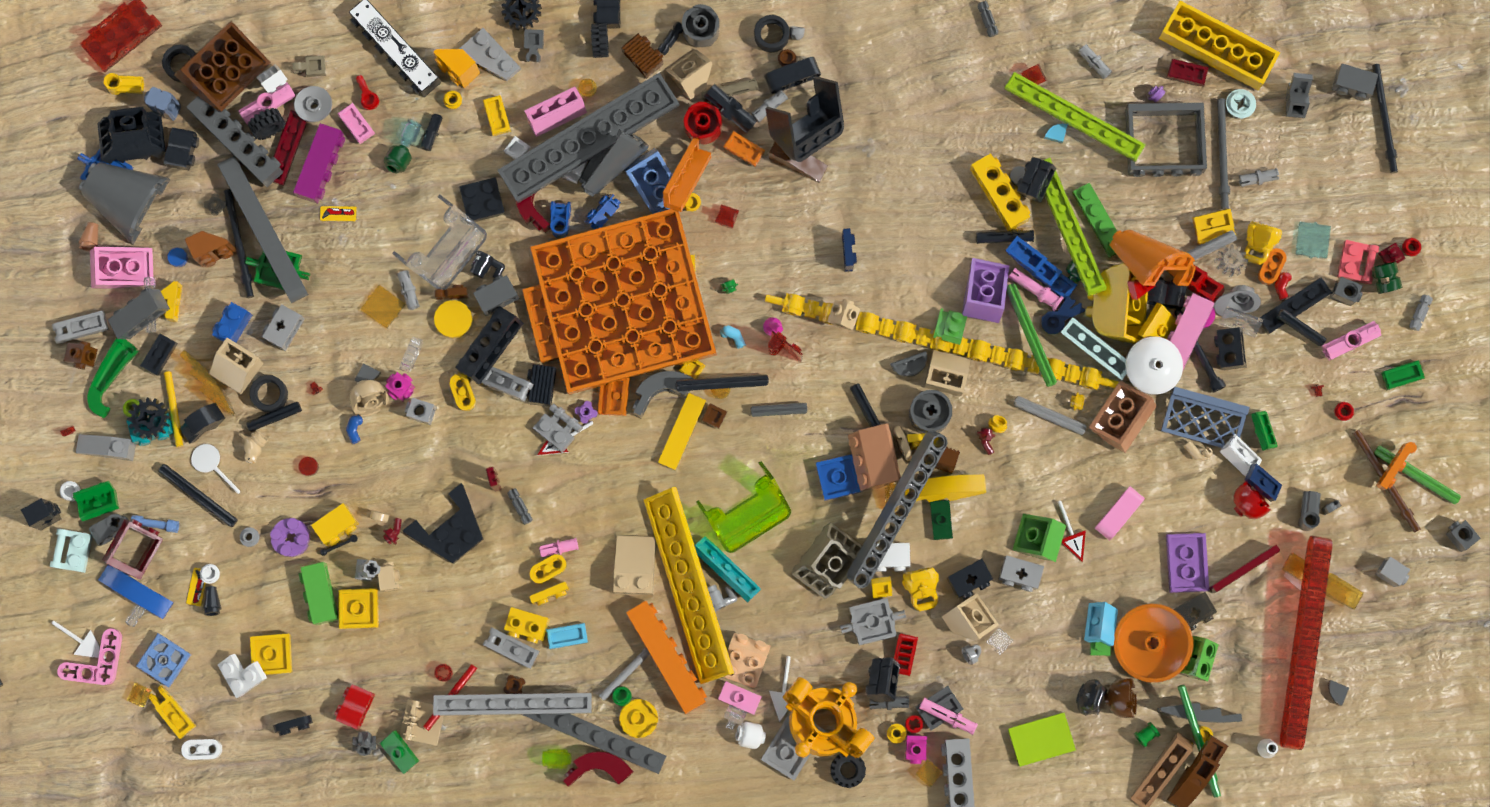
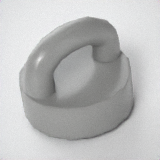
M967 645L962 648V655L968 664L973 665L978 662V657L981 654V647L979 645Z

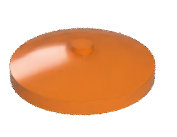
M1145 604L1133 608L1122 617L1115 630L1114 651L1118 662L1128 674L1141 681L1157 683L1172 679L1185 669L1192 656L1193 636L1191 629L1183 616L1168 606Z

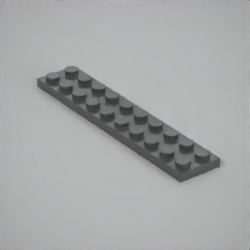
M659 72L498 169V172L517 203L612 147L617 140L616 134L619 129L628 135H632L680 106L679 102Z

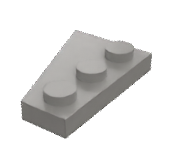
M484 28L459 48L463 49L477 65L505 81L510 80L521 70L520 66Z

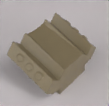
M830 522L823 527L822 533L815 538L808 551L801 556L800 563L794 566L792 575L824 599H827L837 588L840 589L847 580L848 570L862 545Z

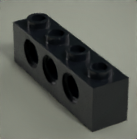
M499 306L455 368L467 378L480 385L524 323L517 316Z

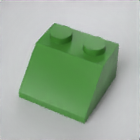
M1023 513L1012 550L1038 559L1056 562L1066 525L1053 518Z

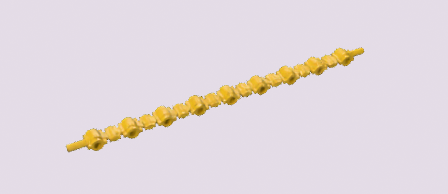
M786 293L785 299L766 295L765 302L783 306L782 312L801 317L802 312H804V317L816 319V316H819L818 321L833 325L827 322L833 303L823 302L821 307L819 306L820 302L808 299V303H805V298L796 294ZM860 311L855 323V330L865 334L875 335L877 330L879 331L878 335L890 337V334H893V340L901 343L912 344L913 340H916L915 344L927 347V343H929V349L949 353L950 349H953L954 354L964 356V353H968L967 358L974 361L987 362V358H990V363L1001 365L1002 362H1005L1004 367L1014 371L1024 372L1025 367L1028 368L1027 372L1039 374L1040 371L1034 355L1027 358L1028 353L1019 349L1008 348V352H1004L1005 348L994 345L993 349H991L990 343L974 339L967 343L968 339L963 337L959 345L944 341L942 337L936 336V338H933L934 332L930 334V329L919 327L918 331L916 330L917 325L909 322L897 321L896 325H894L893 320L882 318V321H878L879 316L869 312ZM1047 358L1056 380L1061 381L1062 377H1065L1064 381L1075 384L1079 380V386L1098 390L1099 384L1116 388L1119 381L1101 377L1102 371L1098 369L1083 367L1082 371H1080L1079 366L1068 364V367H1064L1065 362L1055 358Z

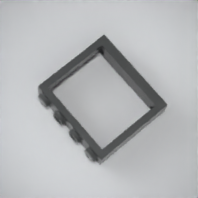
M1204 103L1127 105L1125 109L1126 134L1133 138V116L1195 115L1197 165L1135 166V161L1127 158L1128 175H1134V177H1143L1145 174H1152L1153 177H1161L1164 174H1171L1174 177L1182 176L1183 174L1200 176L1206 171Z

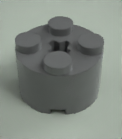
M698 4L684 13L682 31L686 42L695 47L712 46L717 40L720 32L719 18L710 6Z

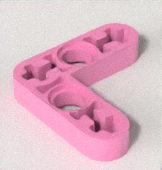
M117 629L105 630L102 635L97 666L65 662L58 667V676L63 680L100 685L112 684L117 673L122 643L121 632ZM112 632H114V636H117L116 640H113L111 645L115 646V649L106 648V645L110 646L111 640L108 639V635H112ZM108 651L114 654L111 662H106L104 659V655ZM103 664L107 666L112 665V669H107V674L110 675V678L104 682L105 679L101 678V675L106 673V668L103 667ZM69 666L70 670H77V674H68L66 677V673H63V670ZM85 668L91 670V677L89 679L82 677V671Z

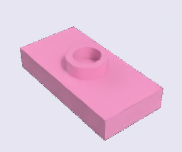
M353 103L337 113L359 144H362L375 134Z
M726 681L718 700L754 715L762 696Z

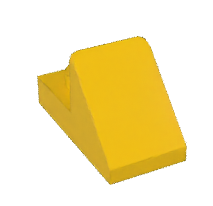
M173 281L161 291L170 308L164 313V316L170 322H178L182 285L178 281Z

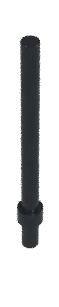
M1373 64V73L1378 74L1375 86L1387 150L1385 151V156L1389 162L1390 173L1394 174L1398 172L1396 162L1398 156L1393 145L1380 64Z
M226 189L223 192L241 270V284L244 285L246 298H253L254 294L251 284L253 280L246 265V257L231 189Z

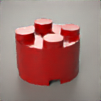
M697 102L691 105L684 116L686 135L691 141L693 138L699 139V144L703 145L715 141L720 136L722 130V119L719 110L707 102ZM704 121L706 125H701L700 122Z

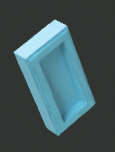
M585 623L546 630L549 649L588 643Z

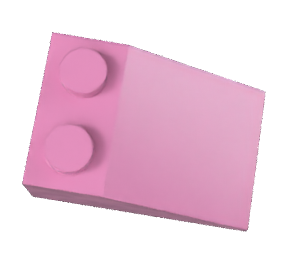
M94 247L90 250L91 288L112 289L154 285L152 248Z

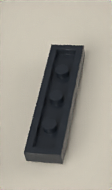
M1321 277L1257 320L1269 335L1285 324L1277 318V314L1281 309L1297 317L1332 294V291Z

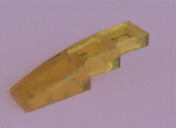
M183 350L179 356L194 366L189 373L204 384L199 391L234 416L235 411L216 379L209 374L208 370L199 361Z
M1290 553L1281 569L1353 610L1356 609L1364 594L1333 573L1326 572L1314 563H1309L1294 553Z

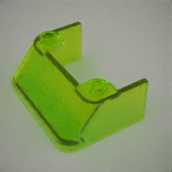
M762 461L758 462L764 476L759 478L754 485L757 493L728 512L724 513L719 507L706 511L699 500L696 501L707 523L728 553L741 549L788 519L791 515V509L776 480Z

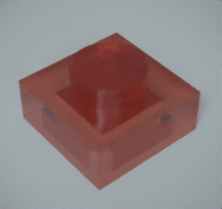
M1040 64L1021 72L1023 77L1037 85L1047 81Z

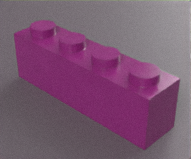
M319 124L293 191L296 197L316 204L319 203L320 199H323L325 195L324 187L332 176V166L336 165L339 155L337 153L345 142V137L341 130Z

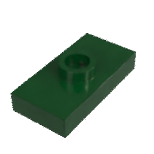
M950 501L930 502L933 541L953 539Z

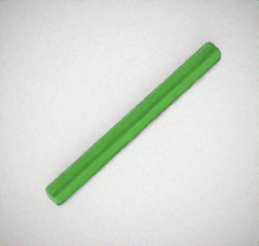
M1010 284L1006 290L1046 386H1053L1057 380L1018 288L1016 284Z

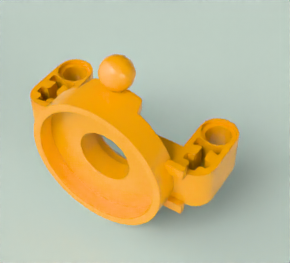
M798 677L786 691L783 699L788 703L785 708L791 712L789 726L791 734L797 743L795 747L797 756L802 758L807 757L809 754L831 756L840 752L845 757L850 754L855 758H859L864 754L875 738L864 728L856 731L857 716L854 703L849 698L857 693V687L854 683H845L842 686V691L836 688L813 689L807 680ZM827 709L835 715L836 727L834 731L824 733L815 727L813 722L815 711Z

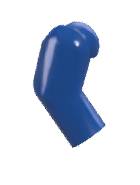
M360 415L351 416L346 427L352 444L361 441L357 432L358 425L363 423Z

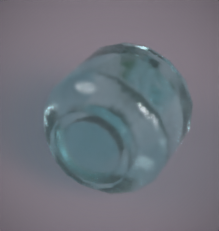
M410 118L403 120L396 132L397 138L400 139L399 143L408 148L410 145H418L424 133L421 127L422 124Z

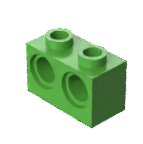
M1193 636L1192 656L1181 673L1191 678L1208 682L1219 644L1207 638Z

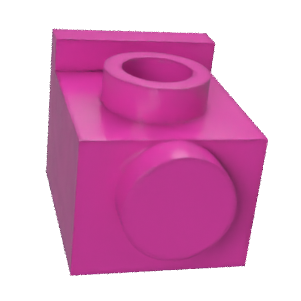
M906 736L905 760H910V764H921L922 760H926L927 736ZM915 746H918L920 748V752L918 754H915L913 752V748Z

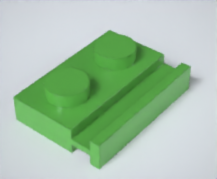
M941 308L933 338H936V336L942 337L944 341L960 345L967 316L950 310L946 312Z

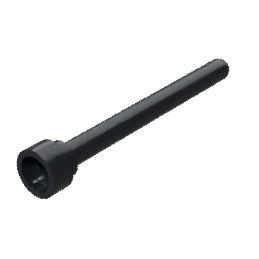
M1176 309L1174 314L1177 318L1179 314L1183 315L1181 309ZM1197 340L1194 351L1210 379L1209 387L1212 393H1215L1225 388L1226 384L1223 379H1220L1215 374Z

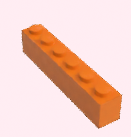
M644 601L627 611L628 617L685 714L705 704L704 698L707 695L702 687L697 688L695 684L697 678L693 671H687L685 667L687 661L682 653L678 655L675 647H677V644L673 637L668 638L666 635L667 627L663 620L658 621L655 614L658 612L653 603L648 604L647 601Z

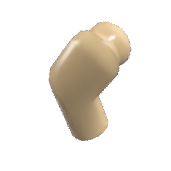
M1192 441L1183 446L1195 460L1206 461L1213 455L1211 448H1197Z

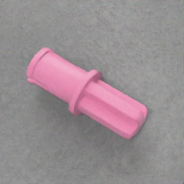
M577 538L560 542L557 540L555 543L542 545L539 547L541 556L546 557L579 550Z

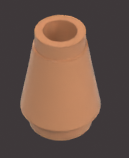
M93 222L87 223L79 240L80 249L90 252L94 247H98V224Z

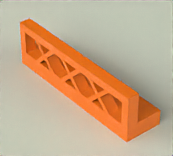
M692 139L663 191V202L666 208L682 212L711 159V152L699 149V139Z

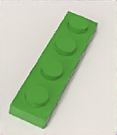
M1088 183L1074 190L1072 194L1109 258L1116 255L1109 244L1117 230L1093 187Z

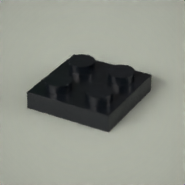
M496 177L459 186L468 223L505 215Z

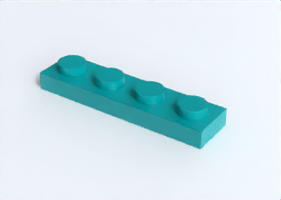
M706 536L695 544L697 555L747 603L761 590L754 581Z

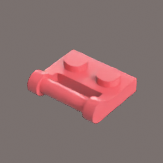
M1345 240L1337 277H1344L1359 283L1372 284L1371 268L1374 267L1379 246ZM1363 251L1368 252L1364 275H1359Z

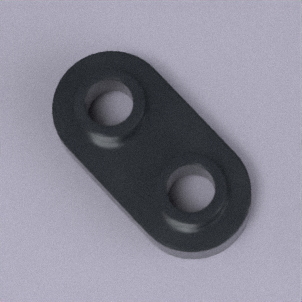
M303 716L273 725L274 732L282 736L290 734L291 729L298 728V731L310 728L309 724L313 723L312 716Z

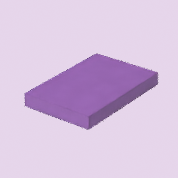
M1206 533L1167 534L1169 593L1209 592Z

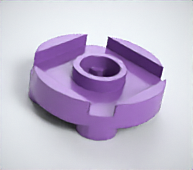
M287 518L274 526L270 536L272 546L276 552L286 557H297L307 550L311 534L303 522L295 518ZM288 533L295 534L294 542L286 541Z

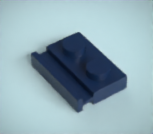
M850 228L842 231L845 272H852L854 264H857L856 252H852V245H855V235L851 234Z

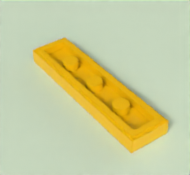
M688 393L659 458V464L676 471L704 408L705 399Z

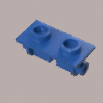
M605 194L598 202L600 205L596 209L593 208L586 215L585 223H592V229L602 228L609 220L604 216L605 212L611 217L620 207L619 204L621 202L616 198L612 199L615 196L614 194Z

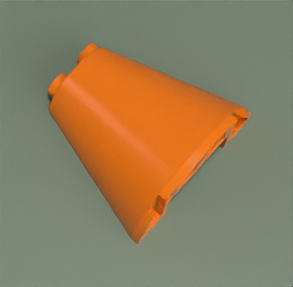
M1119 230L1113 235V240L1109 244L1143 286H1155L1164 270L1174 276L1173 282L1177 286H1189L1194 276L1196 267L1193 265V262L1195 260L1189 253L1136 231L1125 230L1122 232Z

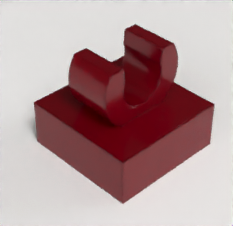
M1397 243L1378 253L1384 264L1390 262L1398 264L1406 259Z

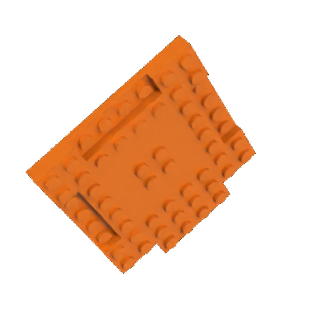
M669 209L531 247L540 285L522 290L541 363L559 359L569 395L604 386L607 383L717 355L679 211Z

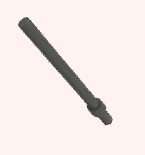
M1217 99L1220 162L1219 195H1221V209L1224 210L1229 208L1228 195H1230L1227 169L1225 99Z

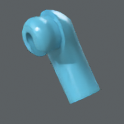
M729 325L724 326L720 330L721 337L732 338L737 349L746 346L740 330Z

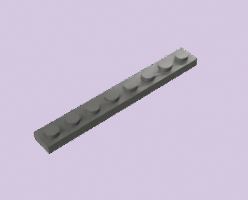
M521 714L657 774L660 773L667 757L664 754L571 714Z

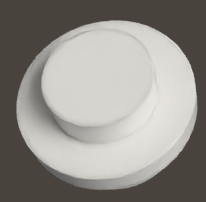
M207 564L200 570V578L207 584L215 583L219 579V569L213 564Z

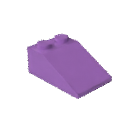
M972 258L963 302V316L995 323L1000 322L1005 307L1009 265Z

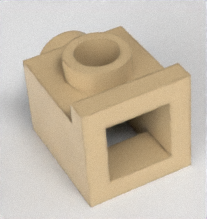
M394 562L383 563L378 574L380 591L401 590L402 585L397 583V581H400V573L398 569L396 570Z

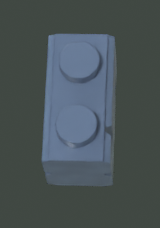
M152 87L145 94V104L153 112L166 119L176 120L181 104L171 93Z

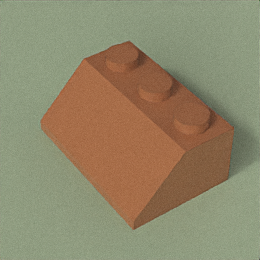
M1120 380L1089 426V429L1109 445L1126 453L1157 406L1153 397Z
M888 424L858 430L848 435L860 491L879 489L900 480L901 476Z

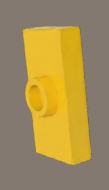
M501 95L484 99L483 103L493 137L511 132Z

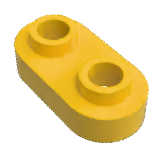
M460 373L453 375L450 379V388L457 406L462 411L472 410L475 407L476 399L468 378ZM459 381L463 382L462 387H457ZM465 399L470 400L468 405L463 404Z
M552 555L531 568L530 578L537 584H543L565 571L567 566L566 560L561 555ZM556 561H559L561 564L559 568H554ZM543 571V577L538 578L537 572Z

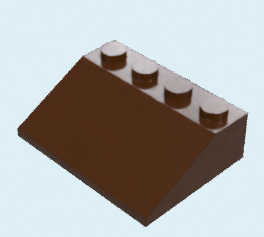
M230 21L174 75L190 91L219 112H222L271 62Z

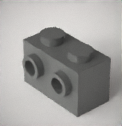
M1341 64L1336 71L1331 90L1336 91L1339 95L1354 96L1355 99L1360 101L1369 100L1373 95L1378 74Z
M507 275L496 277L493 283L481 285L473 293L485 316L494 313L499 306L503 308L520 299Z

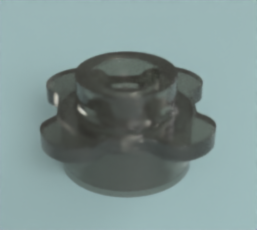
M216 193L212 194L211 198L204 202V207L209 209L213 216H217L227 206L226 202L222 201Z

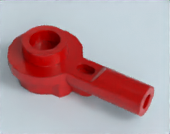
M362 75L357 76L356 80L362 91L361 105L366 110H374L379 105V97L368 89Z

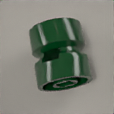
M1396 262L1385 263L1371 268L1374 278L1378 280L1376 282L1378 294L1403 288L1401 278L1396 275L1399 272Z

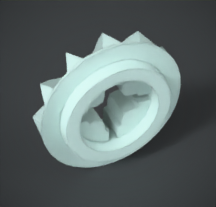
M1237 89L1228 95L1225 105L1227 111L1233 115V118L1243 119L1253 114L1256 108V100L1249 91ZM1244 98L1243 105L1245 107L1237 110L1238 104L1236 102H1240Z

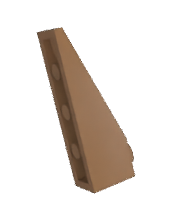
M1177 732L1130 799L1141 807H1150L1193 751L1194 743Z

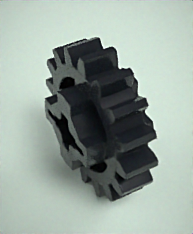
M505 0L506 4L503 3L501 5L504 9L501 13L502 16H505V23L509 22L510 28L515 25L516 30L523 27L525 31L528 25L533 28L532 23H538L537 17L542 16L541 11H539L542 9V6L538 4L540 1L528 0L529 2L527 3L524 0ZM521 4H522V8H524V9H523V16L521 15V12H520V8H521L520 5H521Z
M147 397L146 402L139 399V405L133 404L134 411H128L132 414V417L127 418L128 421L132 422L128 427L134 429L133 434H139V437L142 439L147 437V439L152 440V435L159 438V432L165 434L164 427H170L166 423L167 420L171 419L170 416L166 415L170 410L164 408L165 404L163 402L159 403V400L156 398L152 401L151 398ZM149 406L156 407L158 410L151 411ZM148 416H152L150 418V422H147L146 420H148ZM141 427H147L150 431H144Z

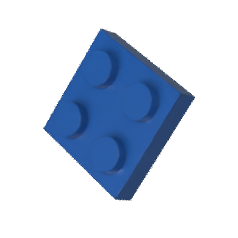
M852 454L816 463L824 501L862 492L857 481Z

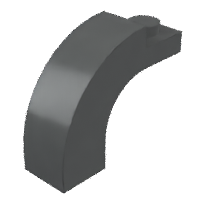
M664 371L648 377L636 390V395L640 396L641 399L637 398L633 405L634 415L642 418L652 398L661 392H674L687 398L690 391H676L675 383L677 380L694 378L676 371Z

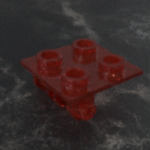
M772 330L771 340L768 343L769 354L775 356L783 348L802 362V349L794 343L792 345L786 341L787 338L779 331L775 333Z

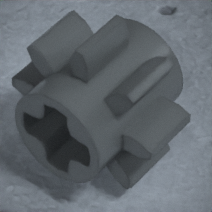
M368 731L358 732L357 737L352 739L353 751H357L362 756L370 755L371 750H376V736H372Z

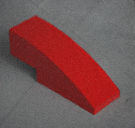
M1195 266L1194 276L1187 288L1196 295L1215 304L1216 300L1225 292L1224 285L1209 277L1208 273Z

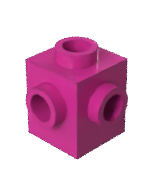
M397 372L395 375H390L386 380L387 384L385 386L389 390L387 392L388 395L394 400L399 398L402 402L408 399L414 392L415 386L411 383L413 379L405 373L401 375ZM401 382V383H402L401 387H400V388H396L397 385Z

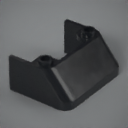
M814 76L815 95L806 104L808 114L793 124L791 113L771 107L765 108L770 137L791 160L802 162L843 133L844 120L838 82Z

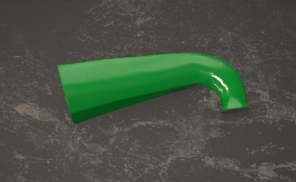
M116 337L88 391L87 402L89 408L93 413L102 418H105L110 412V408L102 403L104 392L139 352L126 339H117Z

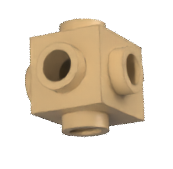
M843 299V301L835 300L827 322L839 328L853 330L860 308L854 306V302L848 299Z

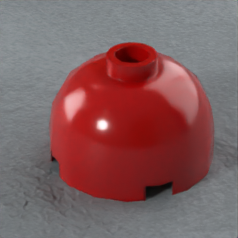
M1245 481L1235 490L1233 495V501L1236 505L1234 510L1240 517L1245 515L1249 519L1262 518L1271 511L1270 506L1257 490H1252V486Z

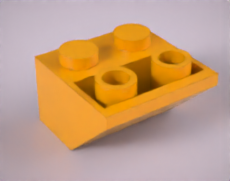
M435 49L433 51L436 57L434 60L438 64V68L443 73L447 72L450 75L451 81L456 86L461 85L465 88L480 74L476 62L463 49Z

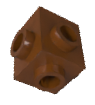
M79 341V344L67 343L63 361L73 364V367L85 370V367L94 368L98 349L91 347V343Z

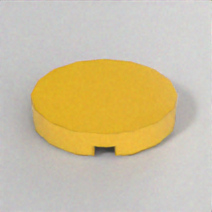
M446 301L435 311V326L445 337H462L471 328L473 321L472 313L467 305L461 301Z
M643 699L631 700L629 704L621 709L619 716L623 731L634 738H645L652 734L658 723V713L655 707L649 701Z

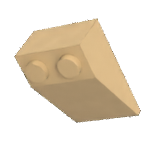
M617 536L614 594L653 595L655 537Z

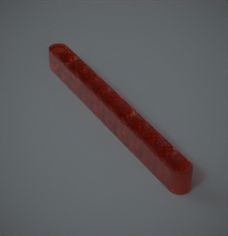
M1310 536L1307 542L1280 732V746L1282 748L1302 750L1305 745L1333 543L1329 538Z

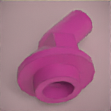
M775 317L768 318L763 324L764 332L769 336H776L783 331L780 320Z

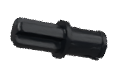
M432 114L428 127L424 130L425 135L420 145L421 149L426 151L432 150L435 138L439 136L438 130L443 119L441 115Z

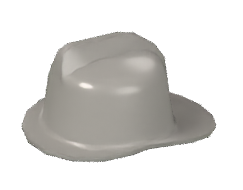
M1238 285L1231 289L1230 293L1220 296L1216 300L1214 308L1217 314L1222 317H1235L1257 310L1261 300L1253 287Z

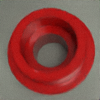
M1408 238L1402 244L1403 253L1409 257L1418 255L1422 248L1419 240L1415 238ZM1408 245H1412L1414 250H1409Z
M1341 402L1336 405L1334 414L1337 419L1348 421L1354 415V408L1348 402ZM1341 409H1345L1347 411L1346 415H1343L1341 413Z

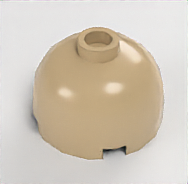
M362 380L352 388L349 401L356 415L358 413L361 417H366L378 413L381 410L378 407L383 404L386 406L389 401V395L379 382L375 380Z

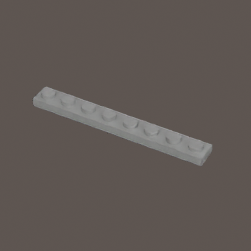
M592 693L434 695L433 702L434 716L592 713Z

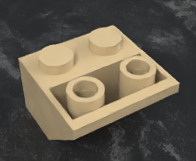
M226 338L215 354L209 374L239 394H242L263 365V362L256 355Z
M933 350L924 387L962 396L971 359Z

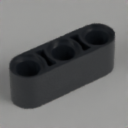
M808 57L766 73L764 77L771 94H776L780 89L784 91L812 81L814 76L820 77L821 72L815 57Z

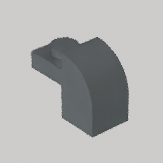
M1293 73L1286 93V116L1306 117L1310 104L1309 91L1313 81L1312 74Z

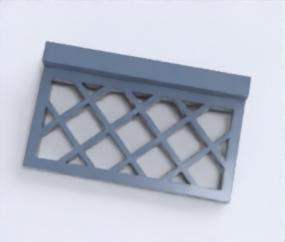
M1178 387L1171 389V396L1161 431L1221 448L1225 445L1222 437L1230 432L1234 435V430L1237 429L1236 435L1240 438L1250 407ZM1174 399L1182 401L1185 409L1176 413L1172 407ZM1199 405L1204 413L1194 418L1190 408ZM1187 410L1192 420L1183 425L1177 415ZM1217 410L1223 418L1213 423L1208 414ZM1206 415L1211 425L1201 430L1196 420ZM1233 415L1241 417L1239 425L1234 428L1230 426L1227 420ZM1175 417L1180 427L1175 430L1167 429L1168 420ZM1225 421L1229 431L1220 435L1215 425ZM1194 422L1199 432L1189 435L1184 427ZM1213 427L1218 437L1213 440H1207L1203 432Z

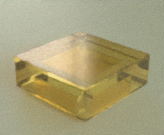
M135 682L127 701L144 708L152 689Z
M927 759L915 775L931 787L943 772Z

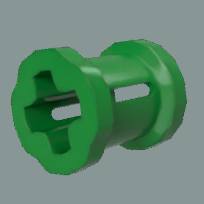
M1148 722V726L1140 732L1136 731L1134 733L1143 747H1146L1147 743L1153 738L1161 736L1151 722Z

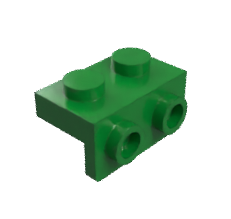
M110 481L101 482L73 493V498L78 506L79 518L82 522L119 509L117 493Z

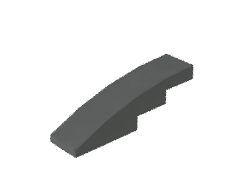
M1200 703L1191 704L1197 722L1227 723L1242 721L1241 714L1222 716L1221 708L1201 710ZM1183 705L1157 708L1160 713L1188 720Z

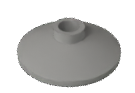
M306 87L295 98V111L305 121H321L331 112V96L321 87ZM314 104L318 105L315 109L311 108Z

